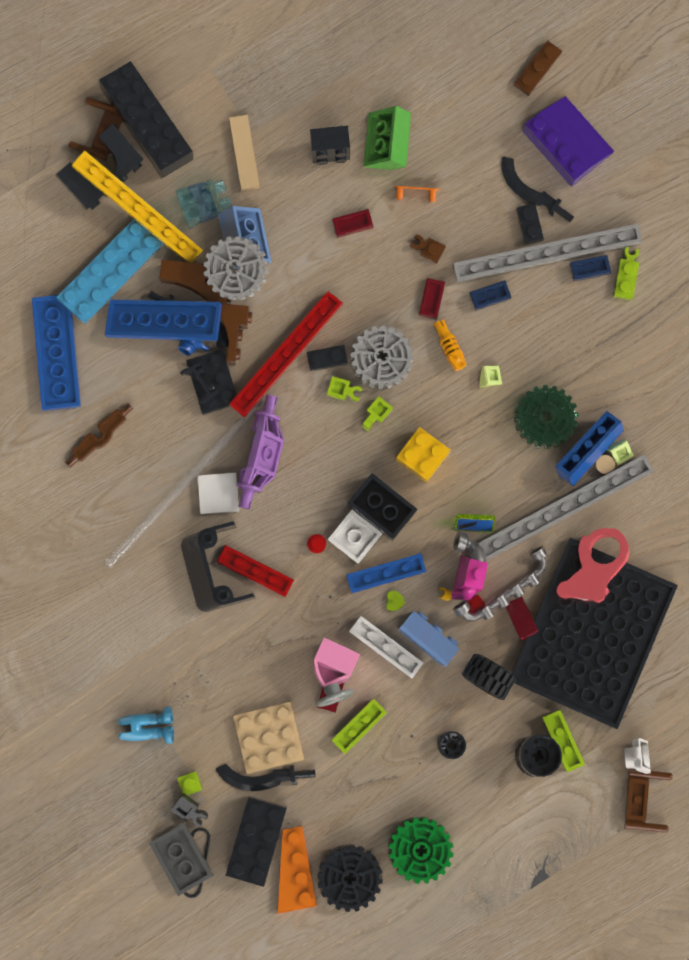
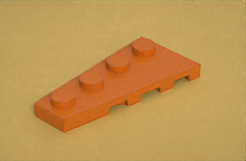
M302 826L282 830L278 914L317 906Z

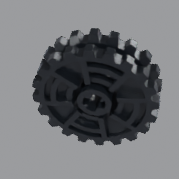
M350 844L349 848L341 845L340 850L334 848L331 855L326 854L324 857L325 863H320L319 868L322 869V872H318V878L321 879L318 882V887L323 888L321 892L322 897L328 898L327 903L329 905L334 903L337 910L345 908V912H350V909L354 908L355 912H357L361 906L367 908L369 901L374 902L376 900L375 893H380L381 891L378 885L383 883V879L379 877L382 874L381 868L377 867L379 862L377 859H372L373 854L370 851L364 852L365 848L362 846L357 849L355 844ZM349 873H353V877L356 876L351 883H347V879L344 880V877L348 876Z

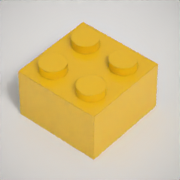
M419 427L396 457V462L427 484L450 453V449Z

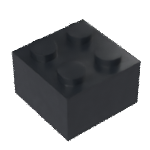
M348 125L310 129L313 164L326 165L328 162L345 163L347 160H350Z

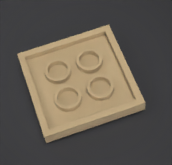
M291 702L233 716L247 774L305 760Z

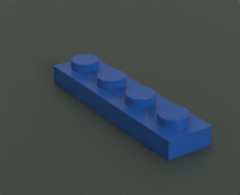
M420 553L346 574L351 594L423 574L427 571L422 554Z

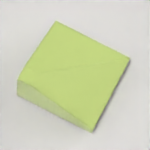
M499 366L482 367L479 382L480 388L502 384Z
M627 440L613 443L607 449L617 466L634 456Z

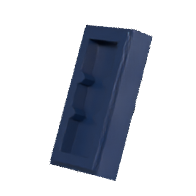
M607 255L569 263L573 282L611 274Z
M506 280L469 292L475 311L512 298Z

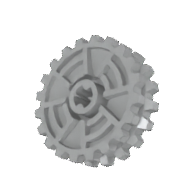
M231 236L226 237V241L220 239L217 246L212 245V252L206 254L208 262H204V267H207L204 276L209 278L207 284L212 285V290L215 293H220V296L223 298L244 300L246 296H254V291L262 289L261 283H266L264 276L269 272V270L265 269L268 261L263 258L266 254L264 251H259L260 246L253 243L250 239H244L239 236L235 238ZM233 266L240 267L239 271L233 270Z
M381 325L380 329L373 326L371 331L366 329L363 331V336L359 335L357 337V344L354 343L352 346L351 360L353 362L351 366L352 369H356L355 376L361 377L363 384L367 382L370 388L378 386V390H382L383 386H387L390 389L394 383L398 386L401 383V378L406 379L407 372L411 370L414 355H411L412 346H408L409 339L403 338L401 331L395 332L394 327L386 329L385 325ZM379 354H382V356L385 357V361H382L379 358Z

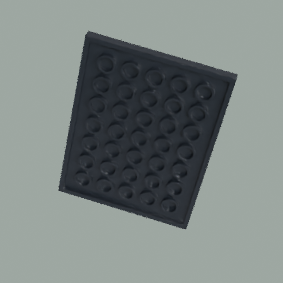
M569 538L534 619L539 632L526 638L512 670V674L516 678L514 684L614 729H618L678 585L626 562L608 583L609 593L602 602L583 601L575 598L564 599L556 592L558 585L569 580L582 568L578 551L580 542ZM592 547L591 555L595 562L608 564L616 559Z

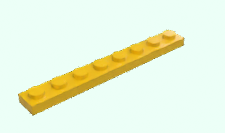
M86 151L72 164L75 170L185 262L193 263L203 252L198 245Z

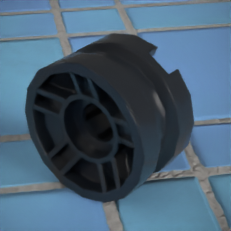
M445 732L438 740V751L445 758L457 759L464 754L466 741L458 732ZM449 742H455L454 749L448 747Z

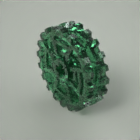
M543 385L541 389L537 386L533 388L532 392L527 391L524 395L525 398L522 397L519 400L518 404L520 406L515 408L517 415L514 417V422L518 423L515 428L516 431H521L520 437L522 439L526 438L527 444L531 445L534 443L535 448L538 449L541 446L549 449L551 445L556 448L560 445V442L565 443L568 437H571L575 432L573 429L578 424L575 419L579 416L578 412L574 410L577 405L576 403H571L572 397L570 395L566 396L565 390L558 391L557 386L548 388L547 385ZM546 413L549 414V419H547V421H544L543 415H545Z

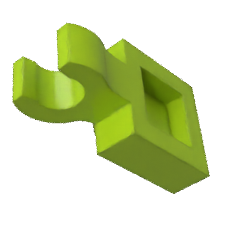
M378 396L366 410L370 416L363 422L362 427L368 431L376 420L381 424L392 412L393 407Z

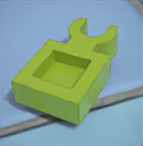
M332 376L327 396L345 401L346 396H349L351 400L359 402L360 398L355 397L353 393L355 391L362 392V388L359 386L351 388L349 387L350 381Z

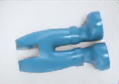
M164 707L159 715L158 713L133 714L117 719L118 725L131 724V732L118 733V738L121 740L144 741L161 737L166 744H173L174 742L173 726L142 728V726L173 724L171 707Z

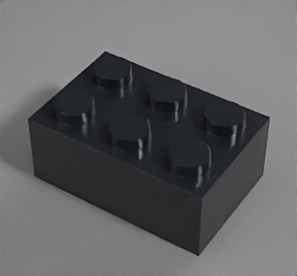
M373 473L370 474L347 503L348 507L392 542L418 510Z

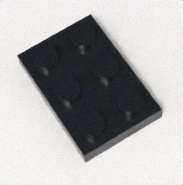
M223 349L186 360L188 367L200 362L201 366L196 370L204 368L206 371L200 375L205 385L208 387L214 384L216 387L210 393L219 392L218 395L200 406L202 414L206 415L229 408V404L237 394ZM191 377L198 401H200L202 398V388L196 378Z

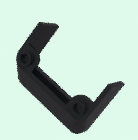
M234 521L203 529L184 538L181 543L195 602L198 609L203 612H210L256 599L253 593L234 598L233 592L228 586L214 587L205 549L216 545L218 541L217 533L235 529L236 524Z

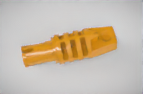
M444 319L441 322L440 320L435 322L433 326L440 337L439 344L446 355V359L454 371L464 369L467 365L455 335L450 333Z

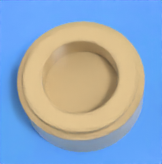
M608 455L600 456L595 462L596 471L602 475L609 474L615 468L614 459Z

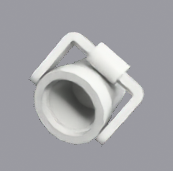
M641 738L633 739V747L624 749L626 768L636 769L645 774L651 773L648 741Z

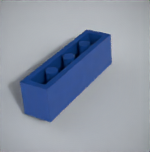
M606 411L555 466L558 476L571 486H574L623 433L622 421Z

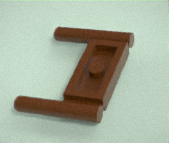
M87 97L85 100L87 105L104 110L91 148L73 141L69 142L68 147L81 153L86 151L92 157L107 161L110 152L98 140V137L112 124L119 130L122 119L112 105Z
M629 769L625 829L662 833L669 831L668 825L645 822L649 779L671 781L673 778L672 773L651 771V773L645 774L636 769Z

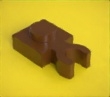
M416 234L414 239L420 243L418 245L411 243L410 248L416 251L422 250L420 256L437 264L446 245L431 238L425 242L422 236Z

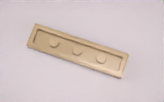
M248 115L230 117L241 191L258 189L260 185Z

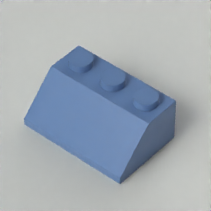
M231 206L218 214L223 240L226 241V237L229 236L250 239L253 243L260 246L259 251H264L266 254L263 257L264 260H267L268 264L271 263L262 214L259 208ZM233 266L234 269H240L238 266Z
M413 611L398 630L438 664L446 667L459 650L457 647L458 643L452 637L446 638L442 635L443 630L436 624L431 626L426 621L428 618L423 613Z

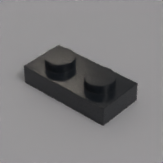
M536 204L517 207L516 211L524 244L528 245L543 241L544 237Z
M344 345L307 351L310 372L348 365Z

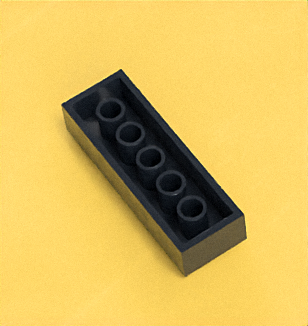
M131 61L99 79L101 91L115 108L119 117H121L123 123L161 179L193 160L192 149Z

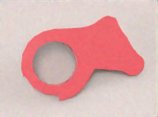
M601 528L593 531L588 537L583 535L578 548L582 568L569 580L558 585L556 592L560 597L597 603L605 599V596L609 593L608 583L629 558L627 540L615 528ZM604 537L616 539L620 544L618 557L608 564L595 562L591 555L594 543Z

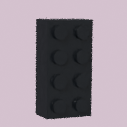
M253 796L248 797L225 876L258 886H265L287 806Z

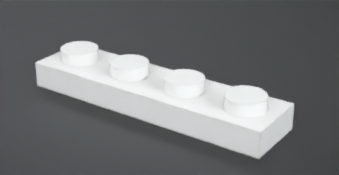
M360 616L349 631L411 679L424 664L362 616Z

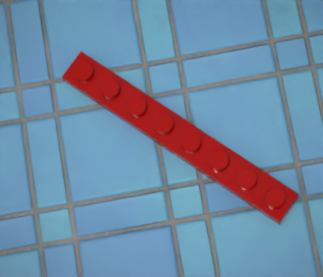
M328 291L232 400L229 406L245 418L341 308L343 302Z

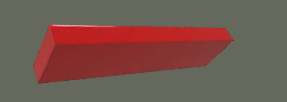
M227 545L224 546L216 561L285 598L294 582V579Z

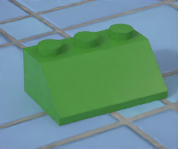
M398 106L369 112L363 167L386 170L406 167L411 112Z

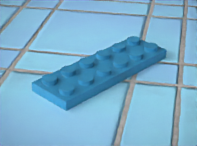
M133 219L57 296V300L80 321L86 324L163 246V243Z

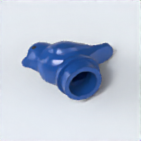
M181 340L178 346L179 351L186 356H191L196 349L206 352L209 350L201 340Z

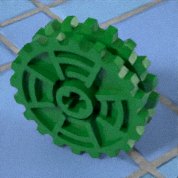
M413 817L411 822L408 820L403 821L404 825L396 827L397 833L391 834L390 837L393 841L388 843V847L391 849L388 855L390 859H393L391 862L393 868H398L396 872L400 876L404 874L405 880L410 881L413 879L415 884H419L420 881L428 884L429 879L438 880L439 874L444 875L446 873L445 867L451 866L449 858H453L454 855L450 851L454 847L453 843L448 841L451 836L448 832L444 833L445 828L442 825L437 826V821L432 819L429 822L427 817H422L421 820ZM424 845L423 848H426V852L418 855L419 853L415 851L416 848Z

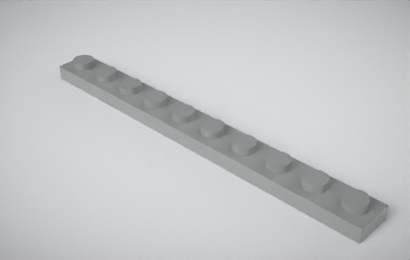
M638 224L455 262L453 263L456 282L459 283L641 244L642 238Z
M644 454L477 544L484 549L487 561L649 475L654 470Z

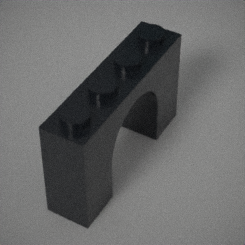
M113 124L98 137V140L113 156L115 161V172L113 175L124 183L128 179L127 174L130 171L135 173L143 166L141 162L144 159ZM71 162L55 175L85 210L96 208L100 204L99 199L103 195L106 198L108 197L75 170Z

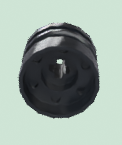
M538 734L524 738L518 744L515 750V761L522 773L530 777H546L552 775L559 768L562 762V752L559 744L553 738ZM538 751V755L541 757L535 761V757L532 755Z

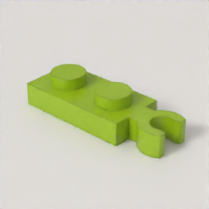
M626 247L624 250L626 260L620 259L613 297L632 300L640 263L634 260L639 255V249L635 250L634 255H630L628 253L629 247Z

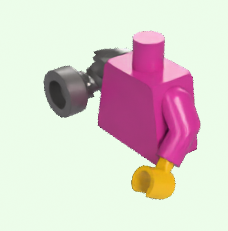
M459 531L454 538L453 549L459 552L469 550L470 556L461 554L453 591L444 587L439 588L444 594L443 596H438V598L444 601H449L451 598L453 600L472 599L475 593L483 589L488 567L484 549L476 542L473 543L467 533Z

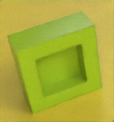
M197 771L177 778L182 794L185 793L188 796L203 790Z

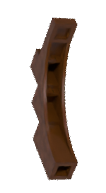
M162 260L159 277L161 283L186 288L202 297L206 302H221V320L226 328L229 339L227 362L228 365H236V360H240L241 355L238 342L242 341L243 330H240V328L248 329V323H252L253 312H250L249 306L228 304L231 303V299L223 298L220 296V293H215L212 290L213 286L207 284L209 278L204 276V272L207 271V267H204V264Z

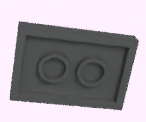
M185 822L149 843L178 896L214 876Z

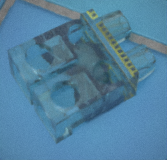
M210 179L206 182L176 190V196L189 229L205 221L217 218L220 212L232 206L229 196L222 199L218 197V194L226 192L223 180L213 182Z

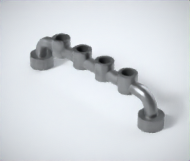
M540 546L530 553L533 561L538 560L539 562L537 569L526 574L522 580L512 584L508 590L494 597V600L480 607L474 614L468 612L470 606L467 601L457 604L453 608L456 615L462 616L468 621H477L482 617L484 620H488L494 616L492 610L497 606L499 609L505 608L510 604L508 599L511 596L518 598L525 593L523 590L528 584L530 587L537 585L540 582L538 577L546 569L545 555L547 552L544 547Z

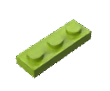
M373 698L332 739V742L346 754L387 712Z
M561 710L542 717L550 737L560 746L562 764L565 771L568 773L585 765Z

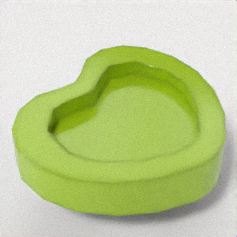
M397 591L388 592L387 610L393 612L402 608L405 603L403 596Z

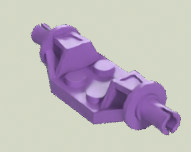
M266 395L263 411L254 412L255 419L251 431L255 432L248 458L247 468H241L239 483H236V487L243 490L238 507L250 510L253 494L256 492L262 493V488L276 475L284 438L278 423L280 417L274 414L278 397L273 395ZM268 420L270 422L272 432L268 431ZM255 476H260L258 481L254 485H251Z

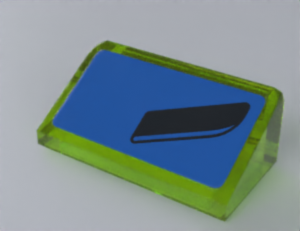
M457 514L455 516V530L493 532L496 516Z

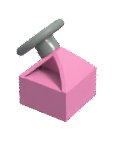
M326 638L323 639L312 664L314 674L323 687L325 694H327V696L316 702L318 707L339 702L353 695V689L341 690L339 684L348 682L360 656L359 653Z

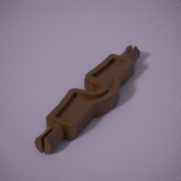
M127 403L120 411L116 409L110 416L98 424L97 427L102 432V437L98 439L92 433L87 434L72 451L74 455L65 463L71 468L78 460L83 462L95 449L106 446L112 439L114 431L127 420L125 416L134 408Z

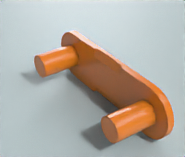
M393 186V188H397L396 199L403 200V188L430 190V202H435L436 190L440 191L437 188Z

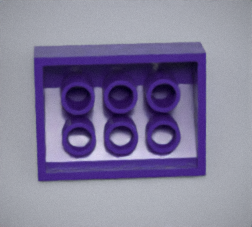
M566 96L539 112L525 124L523 133L571 187L614 153V150Z

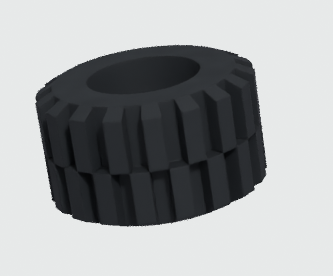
M473 654L462 672L463 677L467 681L499 700H505L516 681L512 673L480 654Z

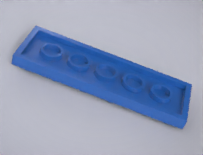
M58 295L32 298L42 411L81 407L73 313L57 300Z
M110 299L105 336L107 338L218 341L222 304L221 302Z

